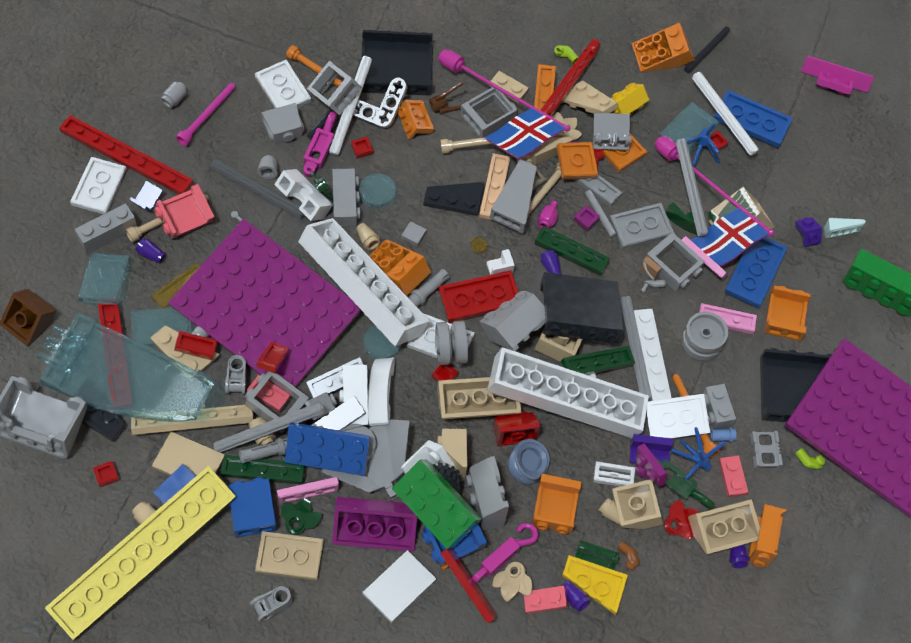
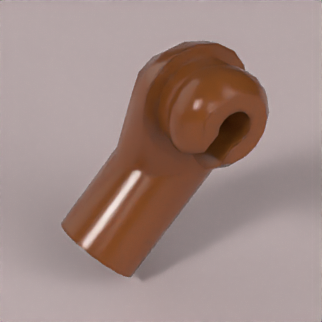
M622 541L617 549L627 556L628 561L625 563V566L633 571L640 563L638 553Z

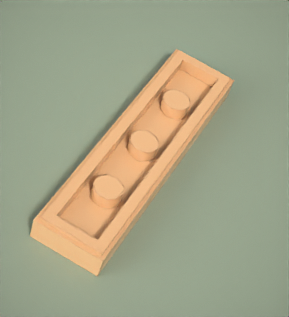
M493 153L479 218L492 220L490 219L491 208L505 186L510 156Z

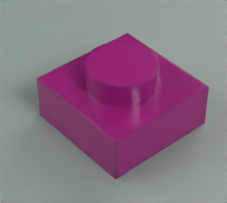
M586 205L574 216V221L588 231L599 220L600 215Z

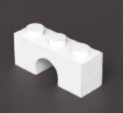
M297 169L283 170L274 184L286 197L293 196L302 202L299 210L310 221L324 219L333 206Z

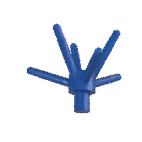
M713 122L709 129L703 128L698 136L686 139L687 143L695 141L699 143L692 163L693 166L696 165L703 146L708 147L717 163L720 162L716 155L720 151L711 141L710 134L716 126L715 122Z
M695 427L698 452L684 440H681L680 443L694 456L676 449H671V452L695 461L696 465L685 476V479H689L699 467L709 471L712 468L709 463V457L723 447L726 442L722 441L706 454L703 451L698 427Z

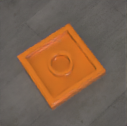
M630 133L631 143H629V150L603 149L604 157L618 172L623 171L647 154V151Z
M592 142L558 143L556 145L562 179L596 178L598 176Z

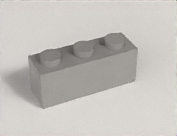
M332 169L334 220L340 226H357V219H360V207H356V203H359V191H355V187H359V176H355V169Z
M125 203L74 230L79 243L86 254H89L126 235L125 229L131 226L136 227L137 224L134 215Z

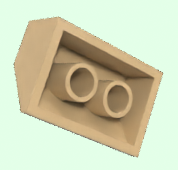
M752 499L688 516L693 536L706 554L758 541L760 525Z

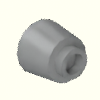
M266 155L261 158L257 169L258 176L263 179H274L277 176V161L273 156Z

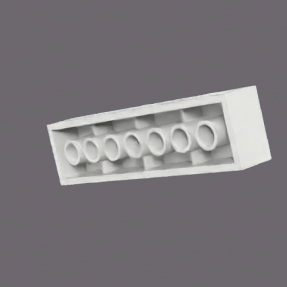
M333 218L306 226L298 242L394 346L419 338L430 320Z
M503 347L494 358L487 390L488 392L632 438L633 434H640L643 431L649 398L648 395Z

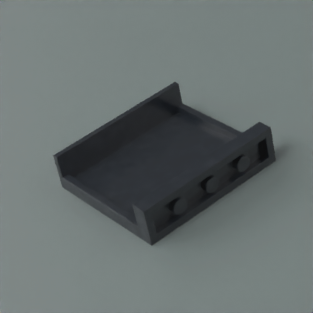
M363 30L361 60L363 56H367L372 59V63L361 92L386 94L391 81L395 78H401L407 84L405 95L431 96L433 33ZM399 83L398 85L395 84V94H397L398 89L403 88L401 86V83Z
M543 273L540 283V291L544 293L546 321L543 334L619 344L624 329L617 281Z
M765 349L760 356L762 420L786 423L832 354L821 355L814 352L801 353L795 350Z

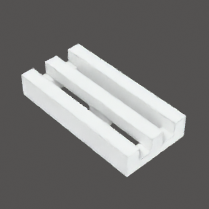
M596 461L593 482L620 487L633 484L635 467ZM599 468L630 473V475L600 471Z

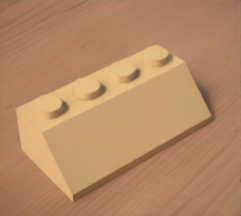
M490 377L438 381V404L442 419L521 414V407L518 401L488 392Z

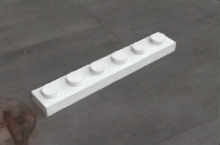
M634 310L652 394L651 401L670 399L672 397L653 310Z

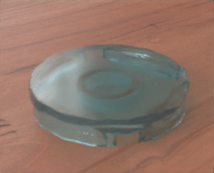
M370 174L360 183V198L370 207H385L395 198V183L384 174Z
M376 325L369 327L364 334L363 345L365 351L373 359L393 358L400 351L401 344L394 346Z

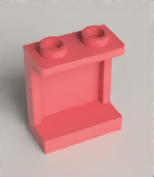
M198 184L191 186L189 191L163 202L161 200L156 201V208H154L157 217L161 218L164 223L162 225L166 235H170L171 239L210 224L215 217Z

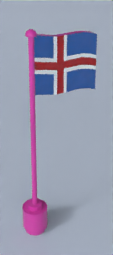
M444 49L440 53L438 61L441 62L442 66L454 73L465 70L530 108L514 117L498 131L484 137V139L517 159L523 158L535 151L550 138L563 131H570V125L566 126L465 67L464 57L450 49Z
M659 137L655 142L656 150L668 161L680 160L676 143L669 137ZM693 167L694 172L737 207V209L723 216L710 226L706 236H697L691 239L719 266H723L738 257L752 244L766 236L774 235L773 229L770 230Z

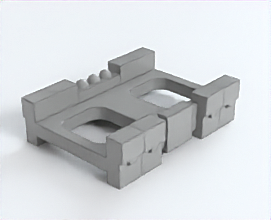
M752 431L749 437L751 446H754V469L759 467L782 468L783 463L779 451L778 431ZM759 436H770L772 445H761ZM761 454H772L774 463L764 464Z

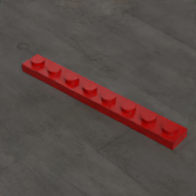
M71 115L59 127L60 132L177 194L187 192L193 184V179Z

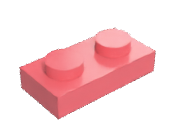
M258 375L252 382V384L248 387L247 392L251 387L254 389L257 387L259 383H257L256 381L258 380L260 375ZM268 381L255 398L280 413L291 399V395Z
M740 457L720 458L718 462L727 498L747 495L748 488Z
M565 586L532 590L529 596L524 595L525 612L527 614L568 608Z

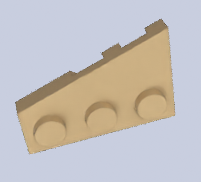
M583 80L574 85L560 103H568L573 108L577 106L585 108L586 112L593 114L611 113L618 108L617 102Z
M165 325L150 339L189 381L193 380L220 357V354L216 352L214 353L213 360L174 351L179 332Z

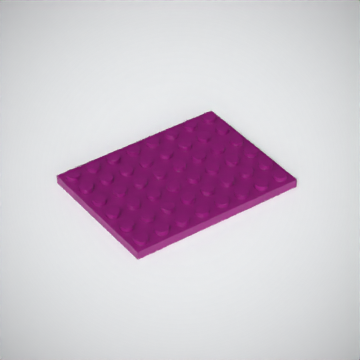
M244 218L168 302L169 306L195 326L205 330L212 339L218 340L217 343L230 353L242 356L245 359L246 365L260 376L263 372L267 374L268 371L256 367L257 361L270 342L288 347V355L275 373L295 388L362 311L352 299Z
M843 338L784 426L911 518V386Z

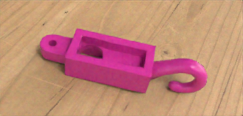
M334 111L328 115L324 129H316L304 155L305 166L303 170L304 174L308 177L312 176L308 170H312L315 173L317 168L321 169L334 139V133H331V129H333L337 120V113ZM313 152L321 154L319 159L311 157Z
M531 523L519 525L516 529L517 532L527 528L531 530L532 537L523 540L510 537L481 563L480 570L472 577L474 582L478 583L485 576L490 578L519 552L520 547L535 543L538 539L536 526Z

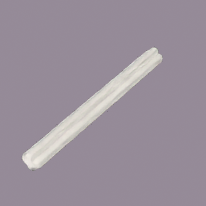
M367 56L362 57L355 77V81L362 88L372 63V59ZM362 88L342 113L329 150L332 155L338 156Z
M701 72L695 73L692 79L749 155L756 154L759 149L703 74Z

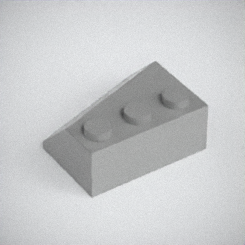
M521 291L512 300L502 303L497 310L487 313L479 322L490 341L516 351L519 348L517 344L521 340H528L531 331L538 330L546 323L545 307L533 293Z
M492 456L469 467L468 475L465 476L466 485L471 487L472 492L469 494L470 504L475 506L476 513L482 518L478 523L481 531L504 527L509 509L508 501H505L504 488L498 485L500 483V474L495 457Z

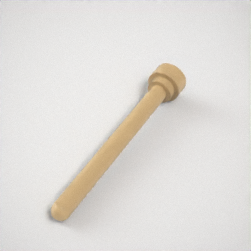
M484 138L454 142L449 139L441 140L443 154L450 153V151L457 148L492 144Z
M559 162L556 165V172L531 200L527 217L561 177Z
M204 194L206 201H208V195ZM156 218L140 227L131 226L125 229L129 240L133 243L139 240L143 233L163 224L161 218Z

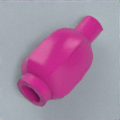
M552 200L550 205H546L541 210L537 218L540 229L543 226L550 228L555 224L558 217L556 209L558 203Z

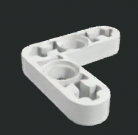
M401 78L393 79L380 108L358 100L356 107L360 108V111L355 109L353 116L381 128L390 127L407 91V84ZM399 83H401V86H402L403 88H402V89H398V91H397V95L399 96V98H398L397 96L391 94V92H393V93L395 94V92H396L395 84L398 85ZM389 99L396 100V105L392 108L387 106ZM370 108L373 110L372 116L364 117V110ZM384 108H385L387 111H389L388 114H387V119H388L389 121H388V122L385 121V122L382 124V121L380 120V118H381V117H382V118L385 117L386 111H383Z

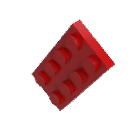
M511 270L447 284L438 288L448 323L495 311L500 308L502 303L512 300L519 293Z

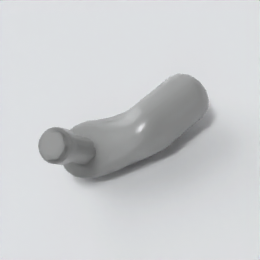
M646 280L643 282L644 286L641 292L645 293L648 286L654 288L665 287L666 281Z

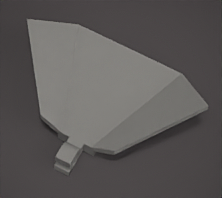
M389 419L388 425H377L369 428L375 437L376 449L374 456L367 461L364 476L323 469L322 473L333 478L337 477L338 480L368 493L377 490L381 491L385 488L392 501L399 496L391 488L393 483L404 473L401 466L406 462L410 421Z

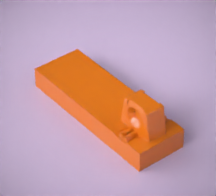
M538 64L534 107L541 110L554 92L556 66Z

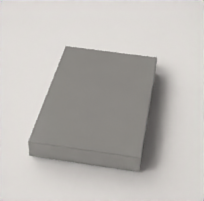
M662 203L614 214L609 218L617 233L616 236L622 249L665 239L669 234L674 233Z

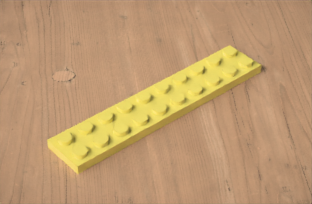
M207 466L48 604L45 609L74 640L236 496L216 473Z

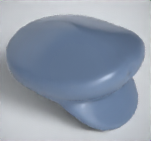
M535 439L520 441L514 447L508 460V469L512 477L523 484H533L539 481L541 475L546 473L549 466L548 450L541 442Z

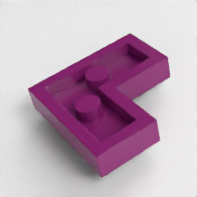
M645 444L638 446L635 467L637 475L640 478L643 477L645 481H654L658 487L666 484V471Z

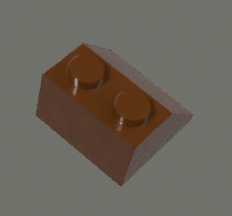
M29 289L13 292L0 320V325L26 346H30L50 326L56 310Z

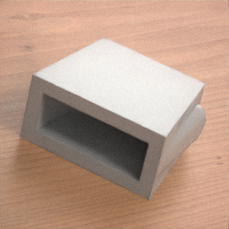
M296 103L261 112L262 123L274 144L285 141L289 142L295 138L302 137L304 125Z

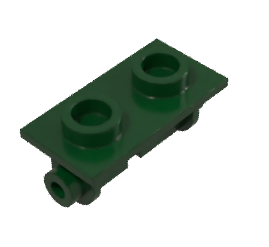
M580 540L575 557L614 570L619 553Z

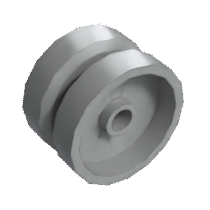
M712 312L696 313L689 319L683 332L682 346L685 352L694 359L702 361L714 359L720 354L726 342L728 327L719 315Z
M453 321L451 334L449 325L446 322H437L435 324V349L439 365H449L452 353L456 364L467 363L468 345L464 321Z

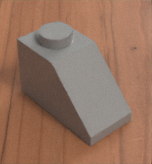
M325 392L304 402L307 407L318 402L323 404L325 412L312 417L314 421L335 409L334 406L337 405L333 394L328 395Z

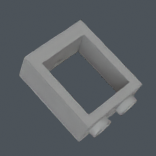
M328 61L307 89L340 115L362 86L332 62ZM339 74L344 78V81L327 100L322 94Z
M492 87L462 104L460 115L479 138H484L498 131L516 117L517 108L514 103L506 98L503 92ZM494 101L505 115L486 124L475 111Z
M673 232L646 255V257H650L661 267L659 277L665 280L676 292L681 287L683 289L686 288L693 277L697 278L703 272L702 267L705 261ZM671 248L675 249L692 265L680 278L660 260Z
M270 371L267 374L263 372L256 381L259 383L255 389L251 387L244 396L247 398L244 405L264 420H267V422L279 417L255 400V397L269 380L297 400L286 415L302 409L305 405L304 402L309 398L277 373ZM283 428L279 431L283 433L286 428Z

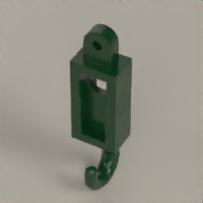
M657 459L664 470L669 469L673 472V477L666 480V484H664L667 488L685 501L691 496L710 510L716 508L715 503L710 498L695 489L698 486L695 480L691 477L685 479L686 474L666 459L663 463Z

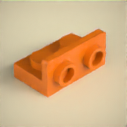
M405 100L398 109V116L408 139H412L416 133L431 134L434 131L433 124L422 100Z

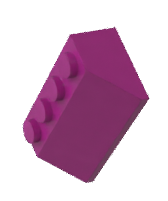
M337 497L332 544L414 552L417 516L402 502Z

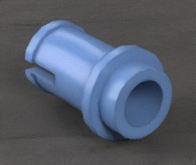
M732 427L728 429H711V441H729V443H732V441H736V429H732Z

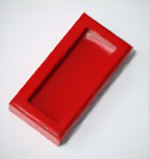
M179 331L174 351L213 360L218 340Z
M270 342L258 359L256 367L275 373L288 355L289 348Z

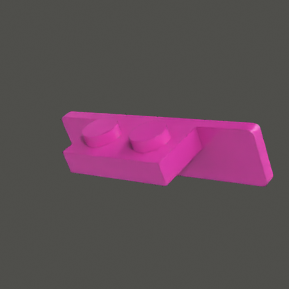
M812 56L806 57L801 70L804 73L818 77L816 84L820 87L836 90L840 94L850 95L852 88L868 92L874 79L872 75Z

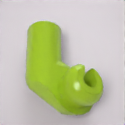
M557 45L554 48L556 56L568 58L573 64L579 58L569 46Z
M803 448L795 453L806 468L820 469L825 464V459L819 455L816 458L809 457Z

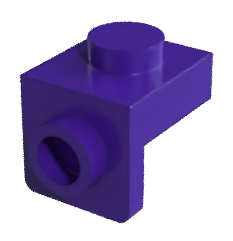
M813 217L795 221V228L803 235V245L805 247L822 242V227Z

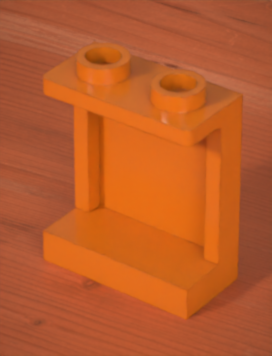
M774 286L769 296L764 333L801 342L806 334L805 319L811 294L805 293L802 290L787 289L784 286Z
M542 474L532 524L540 530L552 529L556 530L559 534L572 533L581 481Z

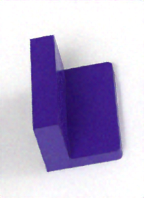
M633 434L630 441V463L636 464L637 447L645 444L654 457L662 463L665 459L667 461L670 460L673 438Z

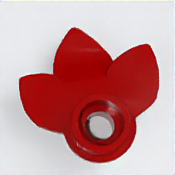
M681 500L674 502L669 508V516L664 521L666 532L670 535L679 534L684 539L695 538L688 516L698 514L699 511L693 508L684 509ZM671 522L676 524L675 529L671 527Z

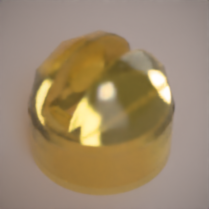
M475 237L471 242V249L474 252H484L487 247L486 240L480 237Z

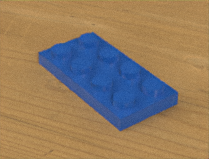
M727 90L722 101L746 133L779 148L793 118ZM716 112L713 120L727 125L719 113Z
M767 237L752 244L744 251L724 293L759 308L788 247Z
M291 422L288 427L285 462L364 476L366 473L370 436Z

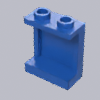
M260 477L249 482L235 481L228 485V488L236 496L230 501L236 538L262 534V531H276L269 478L264 479Z
M477 524L452 548L459 559L486 546L487 541L479 525ZM424 526L422 537L426 545L430 544L433 550L430 553L434 562L439 563L440 567L447 565L441 556V552L446 547Z

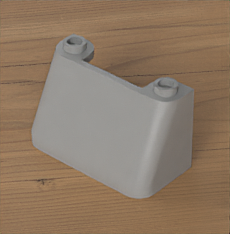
M11 376L0 395V437L66 459L72 450L87 410V403L80 397L69 398L67 402L35 392L32 390L27 379Z

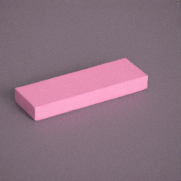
M685 236L682 239L688 247L705 261L704 264L722 280L728 276L726 271L689 238Z
M701 303L699 313L712 312L719 315L725 321L728 329L754 334L757 315Z
M337 477L277 490L279 504H283L285 501L292 502L336 492L339 490V483Z

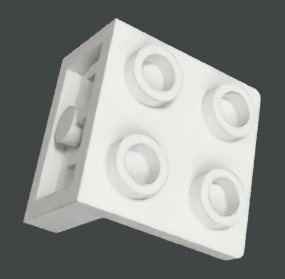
M430 440L401 466V469L406 474L420 459H427L432 465L436 464L438 466V463H442V466H445V463H447L449 468L453 465L455 470H457L443 446Z

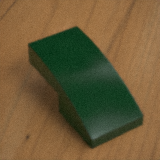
M674 202L668 205L666 210L668 219L685 231L697 235L692 212L690 211L685 215Z

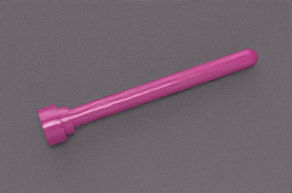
M230 83L187 130L180 131L175 138L179 144L186 147L192 141L193 133L235 89L234 83Z

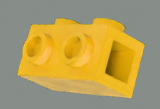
M630 83L626 85L624 90L614 93L611 99L617 102L618 108L611 113L631 115V112L642 108L649 101L644 85Z

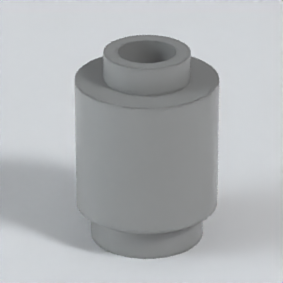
M173 82L163 92L161 97L162 103L168 108L177 106L187 95L185 85L181 82Z

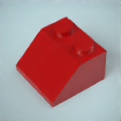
M522 411L521 414L499 415L494 418L493 428L497 447L518 444L525 439L536 440L540 423L535 414Z

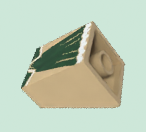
M744 186L730 196L770 230L775 227L760 203ZM724 200L708 212L711 218L709 220L710 224L713 225L720 218L737 209V207L729 200Z

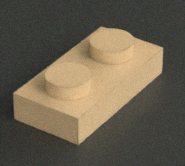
M498 71L491 80L494 84L520 99H523L529 89L501 71ZM506 95V97L510 98L511 100H513V101H515V102H517V103L519 104L518 101H516L515 99H513V98L509 97L508 95Z

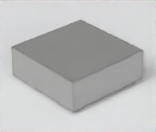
M410 221L402 233L401 239L418 246L425 236L427 229Z

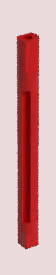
M592 39L541 108L542 112L552 116L597 54V51L600 49V41Z

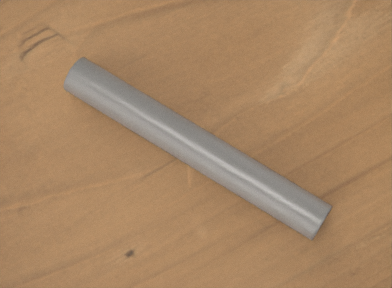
M591 190L586 191V197L595 212L600 215L599 219L610 238L615 237L617 233Z

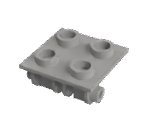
M594 113L593 149L629 150V143H631V136H629L630 114Z

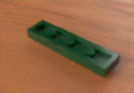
M545 226L542 227L535 239V244L549 251L554 250L559 256L599 275H602L610 257Z
M624 346L565 357L561 360L563 368L588 375L630 367L635 364V360L630 347Z
M224 455L221 476L251 480L262 477L264 479L269 478L271 482L302 485L305 466L271 459H257L242 464L239 456Z

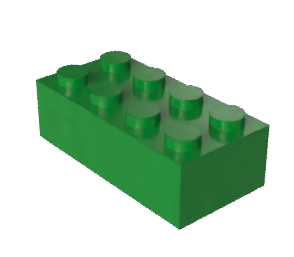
M860 249L842 283L848 288L855 289L864 296L880 302L883 306L890 307L899 314L910 317L911 273Z
M420 459L391 488L446 549L454 548L482 520L427 459Z

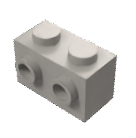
M725 384L706 387L703 394L711 428L716 430L732 427L736 417Z

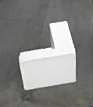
M509 249L502 251L501 258L487 261L490 275L510 270L513 274L515 265Z

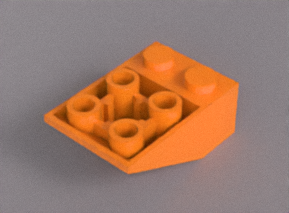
M680 22L632 43L641 72L676 68L695 60L688 38Z
M387 239L368 255L406 296L431 273L424 256Z

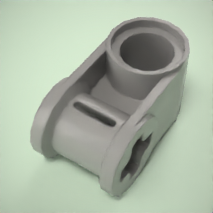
M234 355L228 361L225 394H229V392H242V394H246L247 367L245 359L240 355ZM237 364L242 365L240 369L233 368Z
M280 586L254 598L250 605L255 608L259 616L258 621L264 622L288 609L292 604V597L288 588ZM281 594L287 595V599L284 602H278L277 597Z

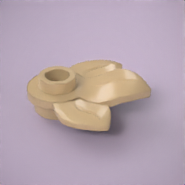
M559 112L552 116L559 122L571 127L570 131H563L554 137H571L572 141L581 137L582 133L576 130L577 118L563 119Z
M519 562L508 564L506 569L498 572L493 579L492 586L501 588V595L506 602L513 599L518 592L525 596H529L532 592V580L526 575L524 566ZM518 569V572L513 575L512 570Z

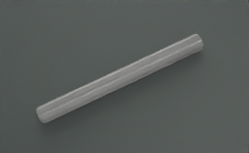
M684 138L678 139L676 145L697 235L699 237L706 236L708 229L687 141Z
M623 296L620 302L630 349L635 360L634 368L639 392L648 395L649 401L652 398L632 300L630 296Z
M321 402L218 440L213 444L214 450L223 452L289 427L291 422L299 423L325 412L324 406Z

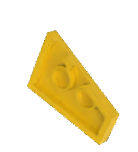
M569 555L562 577L569 580L596 602L616 615L628 575Z

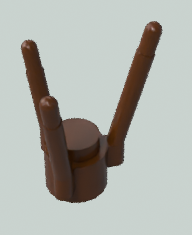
M461 81L440 95L430 98L429 104L434 112L439 111L442 114L447 111L461 109V105L445 108V105H447L445 96L462 86L464 82Z

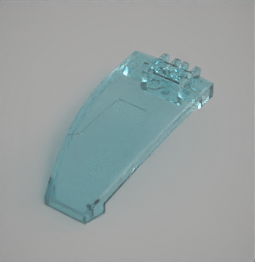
M79 312L67 330L53 326L52 331L62 336V339L59 340L53 336H48L46 340L49 343L44 342L42 345L45 350L50 351L53 355L50 357L38 352L36 356L38 359L48 363L40 378L42 385L71 398L80 397L86 401L87 405L132 418L158 421L197 420L214 387V382L202 371L198 370L197 372L134 339L96 323V320Z

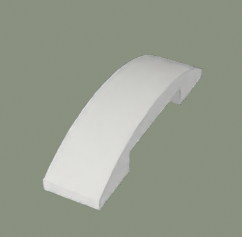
M394 357L375 359L372 365L368 389V421L370 426L389 424L391 409L389 406L391 376L394 375Z

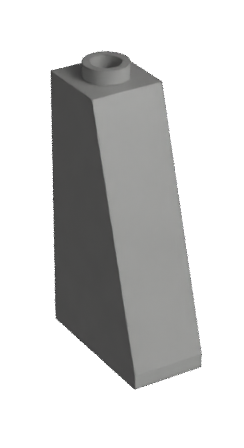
M519 160L491 208L490 219L522 234L524 233L537 166H534L531 162Z

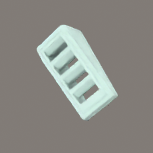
M829 218L824 226L825 238L860 232L865 225V220Z

